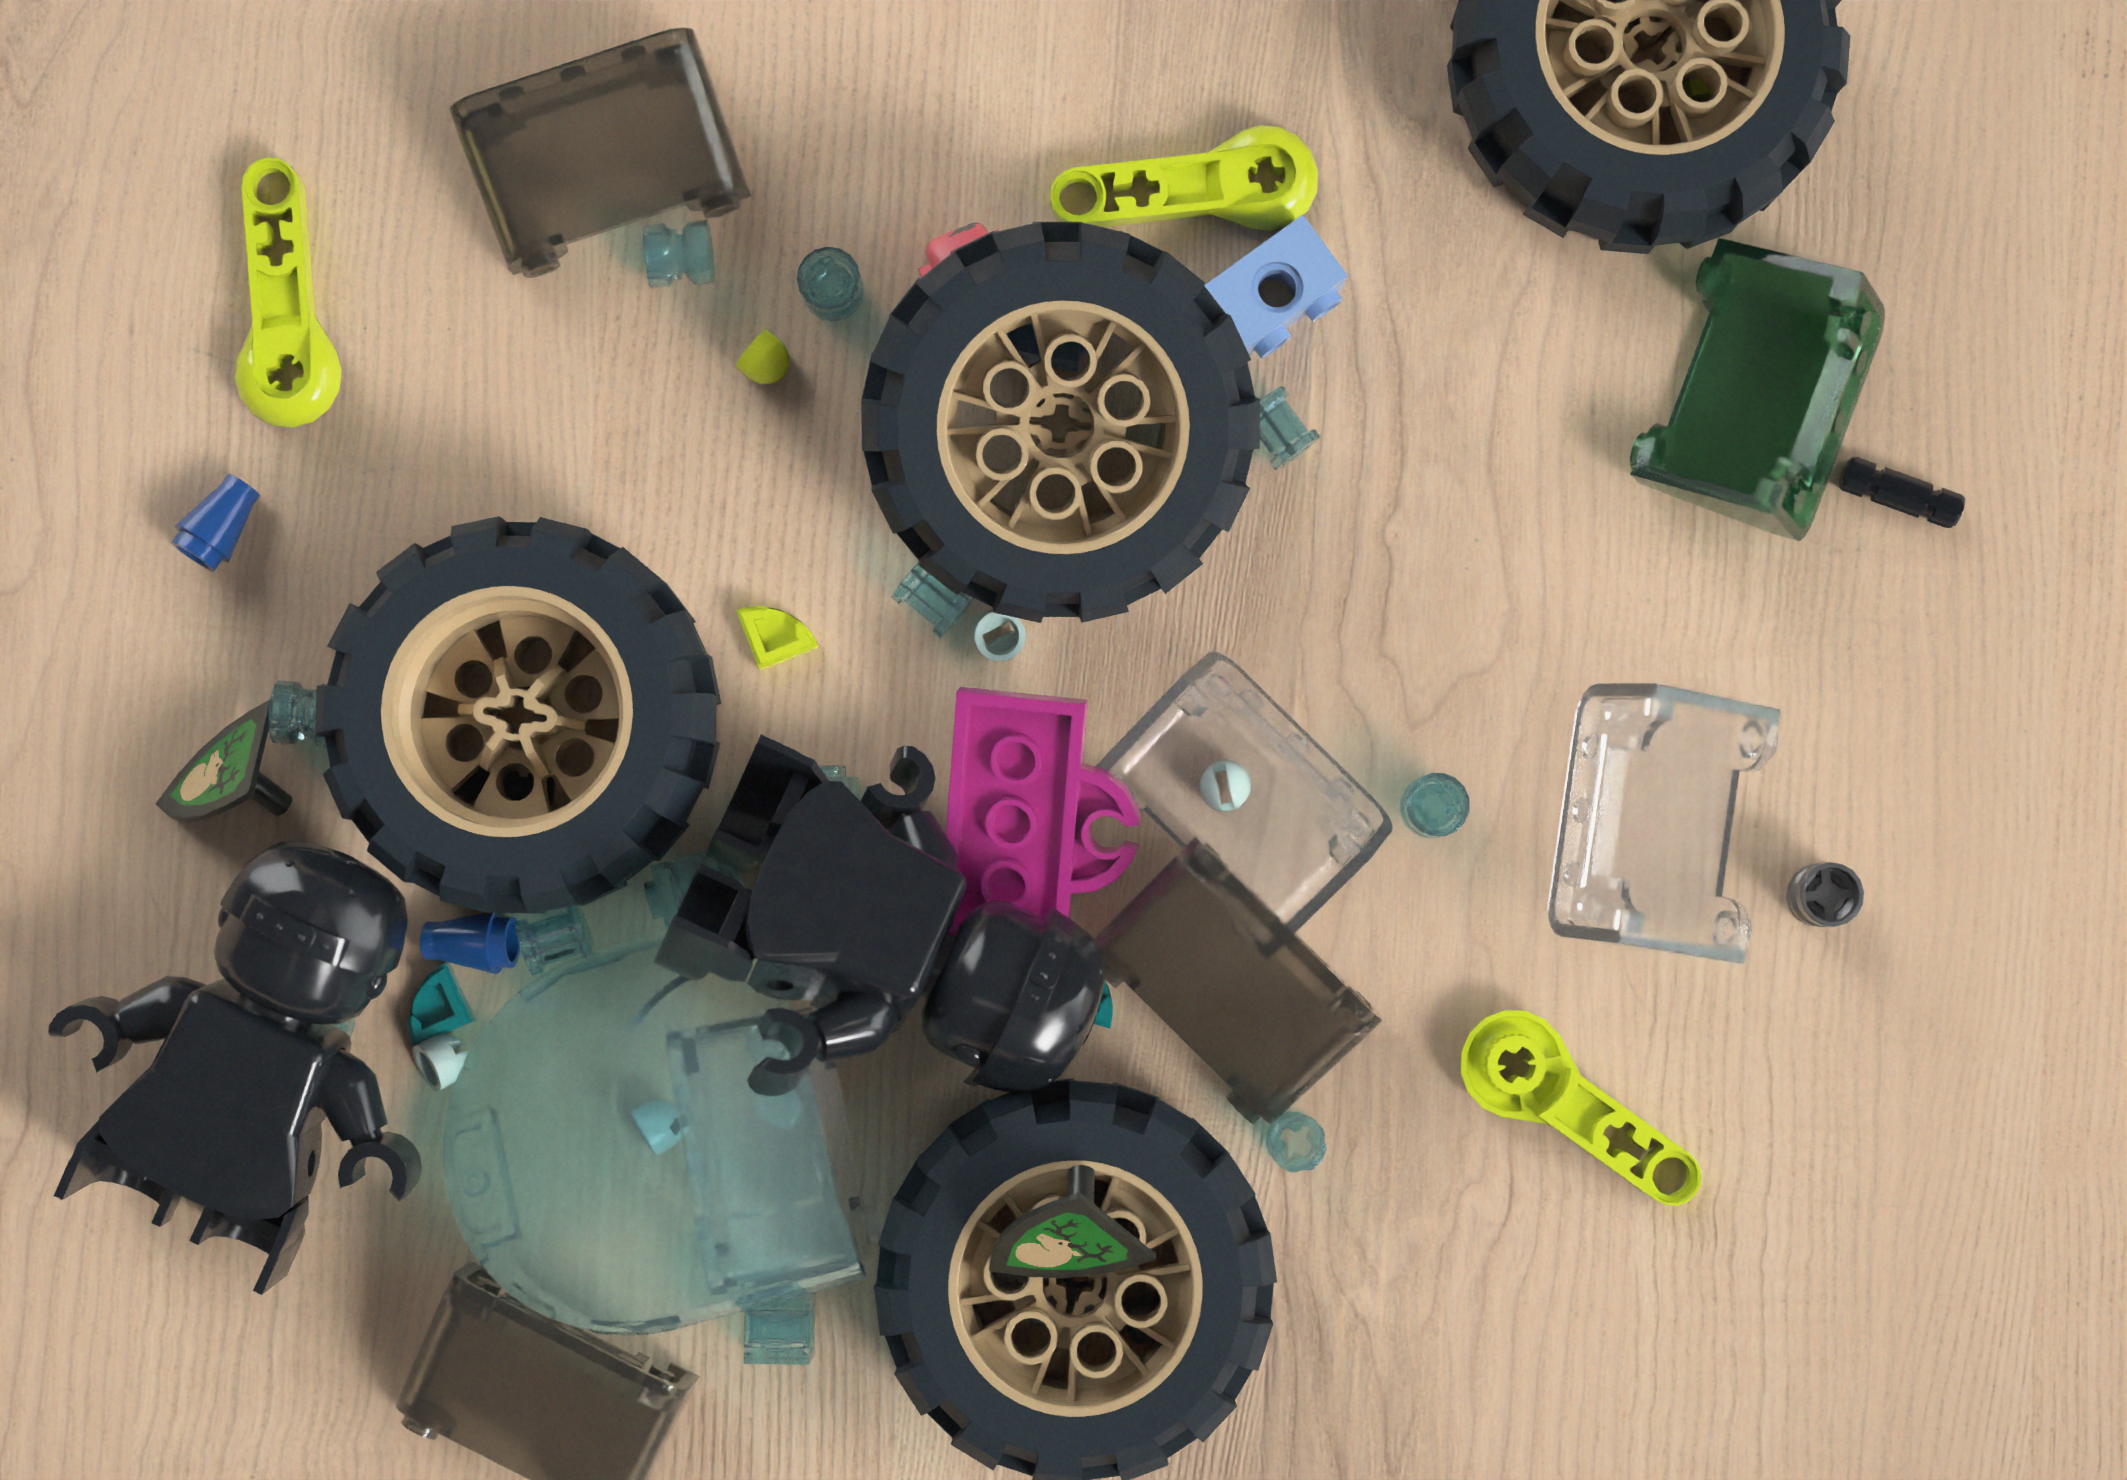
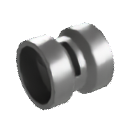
M1831 862L1817 863L1801 868L1792 876L1787 885L1786 899L1789 910L1797 920L1804 924L1816 927H1836L1847 924L1857 916L1863 905L1864 890L1860 878L1847 866Z

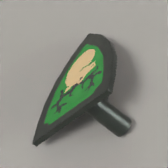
M271 699L264 702L221 730L184 766L155 804L172 819L186 822L211 818L249 798L254 799L275 816L284 814L292 803V796L259 771L275 702Z
M1075 1165L1068 1170L1067 1197L1026 1212L1005 1228L993 1245L989 1271L1045 1278L1095 1276L1156 1260V1253L1094 1204L1095 1171L1086 1165Z

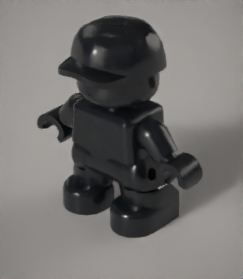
M761 734L727 810L705 853L706 856L744 873L753 872L762 864L753 890L744 888L738 880L700 863L681 906L670 923L653 963L695 981L702 980L710 972L727 981L745 982L756 956L758 960L747 982L751 988L765 996L782 1000L800 1001L810 999L809 1006L817 1008V1010L809 1013L806 1017L796 1011L785 1008L766 1010L758 1025L762 1039L780 1041L787 1048L791 1059L779 1060L769 1056L765 1057L753 1068L747 1083L757 1094L772 1097L785 1095L794 1090L804 1078L815 1057L823 1063L872 1053L888 1039L891 1033L899 1030L920 996L925 998L921 1013L922 1030L929 1044L940 1053L973 1067L974 1070L964 1080V1083L973 1087L981 1085L990 1089L1011 1093L1040 1091L1066 1070L1092 1030L1105 981L1104 955L1092 936L1075 921L1053 907L1042 918L1030 910L1020 908L1012 903L995 900L982 903L965 916L959 926L952 924L965 894L967 881L964 874L958 870V854L931 811H922L934 789L936 777L933 765L929 759L914 746L897 748L890 762V780L901 787L905 795L891 794L879 783L868 786L862 799L859 800L842 781H829L814 759L802 755L798 751Z
M305 841L280 842L250 859L233 879L221 899L220 904L222 908L218 914V925L221 929L216 938L214 956L218 970L224 978L206 985L186 977L165 976L122 998L120 1001L105 996L88 998L68 1006L57 1013L49 1024L48 1033L52 1037H66L77 1032L84 1020L95 1024L102 1032L104 1039L103 1049L97 1056L91 1059L96 1073L122 1060L131 1049L132 1043L143 1044L165 1039L152 1065L99 1117V1120L79 1140L53 1196L63 1200L91 1183L99 1181L127 1186L147 1195L159 1204L151 1222L159 1227L171 1220L181 1196L205 1207L190 1238V1242L199 1245L211 1237H228L255 1246L269 1254L253 1289L254 1292L261 1295L287 1276L305 1235L304 1223L309 1214L308 1195L312 1191L320 1163L322 1148L321 1123L325 1120L326 1116L340 1141L350 1140L352 1146L340 1162L338 1171L340 1188L354 1184L365 1176L366 1158L376 1157L387 1163L391 1169L393 1180L389 1192L400 1202L418 1184L422 1171L420 1154L411 1141L401 1134L389 1131L382 1132L381 1127L387 1125L388 1122L376 1074L364 1061L350 1053L352 1042L349 1035L342 1029L331 1025L345 1023L359 1016L371 999L377 998L385 989L387 973L397 968L405 943L408 924L405 897L387 877L367 864L343 852Z

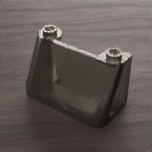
M682 27L658 32L471 94L458 100L450 107V114L507 268L513 275L523 273L525 278H534L551 273L560 267L558 259L568 252L567 244L685 205L691 211H703L705 218H716L737 210L740 207L739 200L751 197L704 53L695 31L691 28Z
M1197 833L1093 939L1104 955L1105 980L1114 988H1117L1124 981L1233 1089L1226 1098L1245 1119L1254 1124L1262 1117L1269 1124H1273L1363 1041L1383 1020L1380 1012L1357 990L1355 991L1350 986L1347 987L1344 979L1318 956L1234 870L1231 872L1228 869V865L1219 857L1220 855Z
M470 1262L455 1270L442 1295L397 1400L396 1408L404 1414L401 1424L413 1433L428 1439L435 1440L438 1434L529 1480H648L700 1376L672 1362L667 1369L652 1364L650 1369L647 1370L645 1367L650 1357L640 1352L634 1356L522 1299L524 1293L514 1288L500 1295L501 1286L497 1284L500 1275L474 1262Z

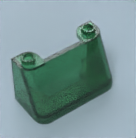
M1718 238L1712 256L1704 258L1696 277V291L1702 294L1704 307L1709 312L1707 321L1668 425L1656 423L1647 433L1642 432L1637 436L1630 454V467L1632 468L1630 475L1639 484L1766 532L1801 541L1808 533L1817 513L1878 348L1884 327L1885 308L1863 272Z

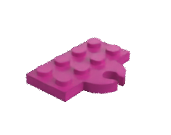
M960 687L956 691L946 836L958 854V870L964 874L967 886L952 924L959 926L965 916L982 903L995 900L1012 903L1020 908L1030 910L1042 918L1053 907L1070 918L1073 893L1095 892L1116 881L1133 861L1139 844L1125 841L1116 847H1104L1098 844L1091 834V823L1099 817L1110 816L1116 818L1128 827L1139 826L1141 815L1137 803L1124 783L1108 770L1083 763L1088 700Z

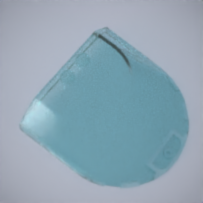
M667 931L591 952L547 971L526 985L504 1004L474 1042L459 1071L446 1112L443 1134L445 1185L452 1213L474 1257L489 1276L507 1293L525 1306L553 1321L590 1330L598 1334L621 1336L648 1335L684 1328L867 1278L864 1264L858 1255L840 1198L810 1069H808L798 1086L785 1095L769 1097L757 1094L747 1083L753 1068L765 1057L770 1056L779 1060L791 1059L787 1048L780 1041L762 1039L758 1025L766 1010L785 1008L796 1011L794 1000H782L765 996L756 992L747 984L758 960L756 956L745 982L727 981L710 972L702 980L695 981L653 963Z

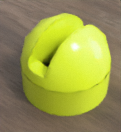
M765 329L744 351L737 361L735 368L755 383H775L782 379L790 366L789 352L785 344L768 329Z

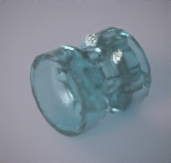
M708 219L688 221L682 229V234H678L677 228L670 229L664 223L644 225V259L650 288L670 287L675 280L682 279L683 273H686L687 278L695 285L714 283V252Z
M823 247L815 249L805 256L798 268L797 283L803 301L810 312L820 319L828 321L846 319L855 313L862 303L864 286L858 265L851 255L840 248Z
M278 680L274 685L269 706V734L272 743L295 745L300 739L312 740L318 747H326L325 738L315 735L316 690L305 689L299 682Z
M1430 773L1414 780L1404 790L1400 799V815L1405 826L1413 834L1423 838H1440L1456 832L1465 823L1470 811L1469 796L1465 787L1455 777L1445 773Z

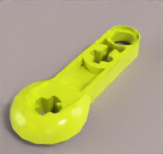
M1259 125L1240 131L1207 153L1081 166L1065 170L1056 177L1051 186L1050 206L1053 216L1059 222H1083L1099 227L1214 215L1250 229L1273 231L1289 225L1309 210L1317 194L1319 171L1312 151L1298 135L1279 126ZM1266 163L1269 164L1272 173L1282 174L1283 184L1275 181L1274 192L1262 193L1260 183L1249 182L1248 173L1256 175L1258 165ZM1145 177L1147 187L1158 188L1159 193L1150 195L1148 206L1138 207L1135 198L1132 196L1115 197L1114 205L1117 211L1105 212L1106 189L1103 179H1114L1113 192L1132 189L1133 178ZM1075 182L1085 183L1094 190L1097 200L1093 209L1088 213L1073 215L1062 207L1060 195L1069 184Z
M266 157L250 165L242 178L241 190L252 325L236 359L234 379L241 401L253 416L271 426L295 428L314 422L330 409L340 391L342 368L335 347L315 316L306 194L303 180L288 163L279 158ZM273 172L286 175L290 183L286 199L275 205H266L260 202L257 195V187L260 180ZM290 216L293 217L292 222L281 220ZM261 217L279 220L281 238L288 245L294 246L293 252L283 254L282 265L276 266L272 259L263 255L264 249L274 247L275 238L274 228L267 221L260 223L259 219ZM293 359L292 364L298 369L303 368V377L293 379V389L284 391L286 387L278 381L274 382V373L284 371L285 361Z
M1504 1010L1485 1017L1469 1033L1461 1051V1075L1468 1093L1483 1109L1504 1118L1548 1124L1648 1197L1667 1206L1682 1205L1689 1202L1697 1194L1701 1185L1702 1172L1696 1159L1689 1152L1581 1076L1560 1034L1545 1019L1528 1011ZM1523 1047L1529 1056L1522 1060L1530 1065L1527 1074L1524 1077L1512 1074L1505 1081L1499 1072L1506 1068L1505 1065L1498 1063L1500 1055L1504 1051L1515 1054ZM1627 1122L1630 1126L1626 1132L1627 1138L1642 1149L1648 1150L1651 1139L1657 1142V1146L1642 1158L1636 1175L1630 1169L1640 1162L1638 1159L1618 1148L1614 1149L1610 1155L1606 1152L1610 1141L1603 1133L1609 1125L1621 1128ZM1668 1157L1678 1158L1686 1169L1684 1185L1676 1192L1662 1193L1654 1184V1169L1663 1159Z

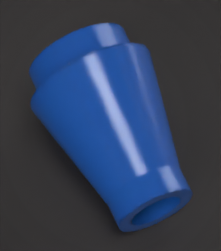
M227 474L214 491L175 525L179 532L171 541V544L200 566L214 572L221 561L229 563L251 509L260 497V494L241 479Z
M486 912L440 922L427 921L421 930L420 949L425 960H440L498 974L502 968L515 967L520 954L521 934L519 923L515 917H504L503 913Z

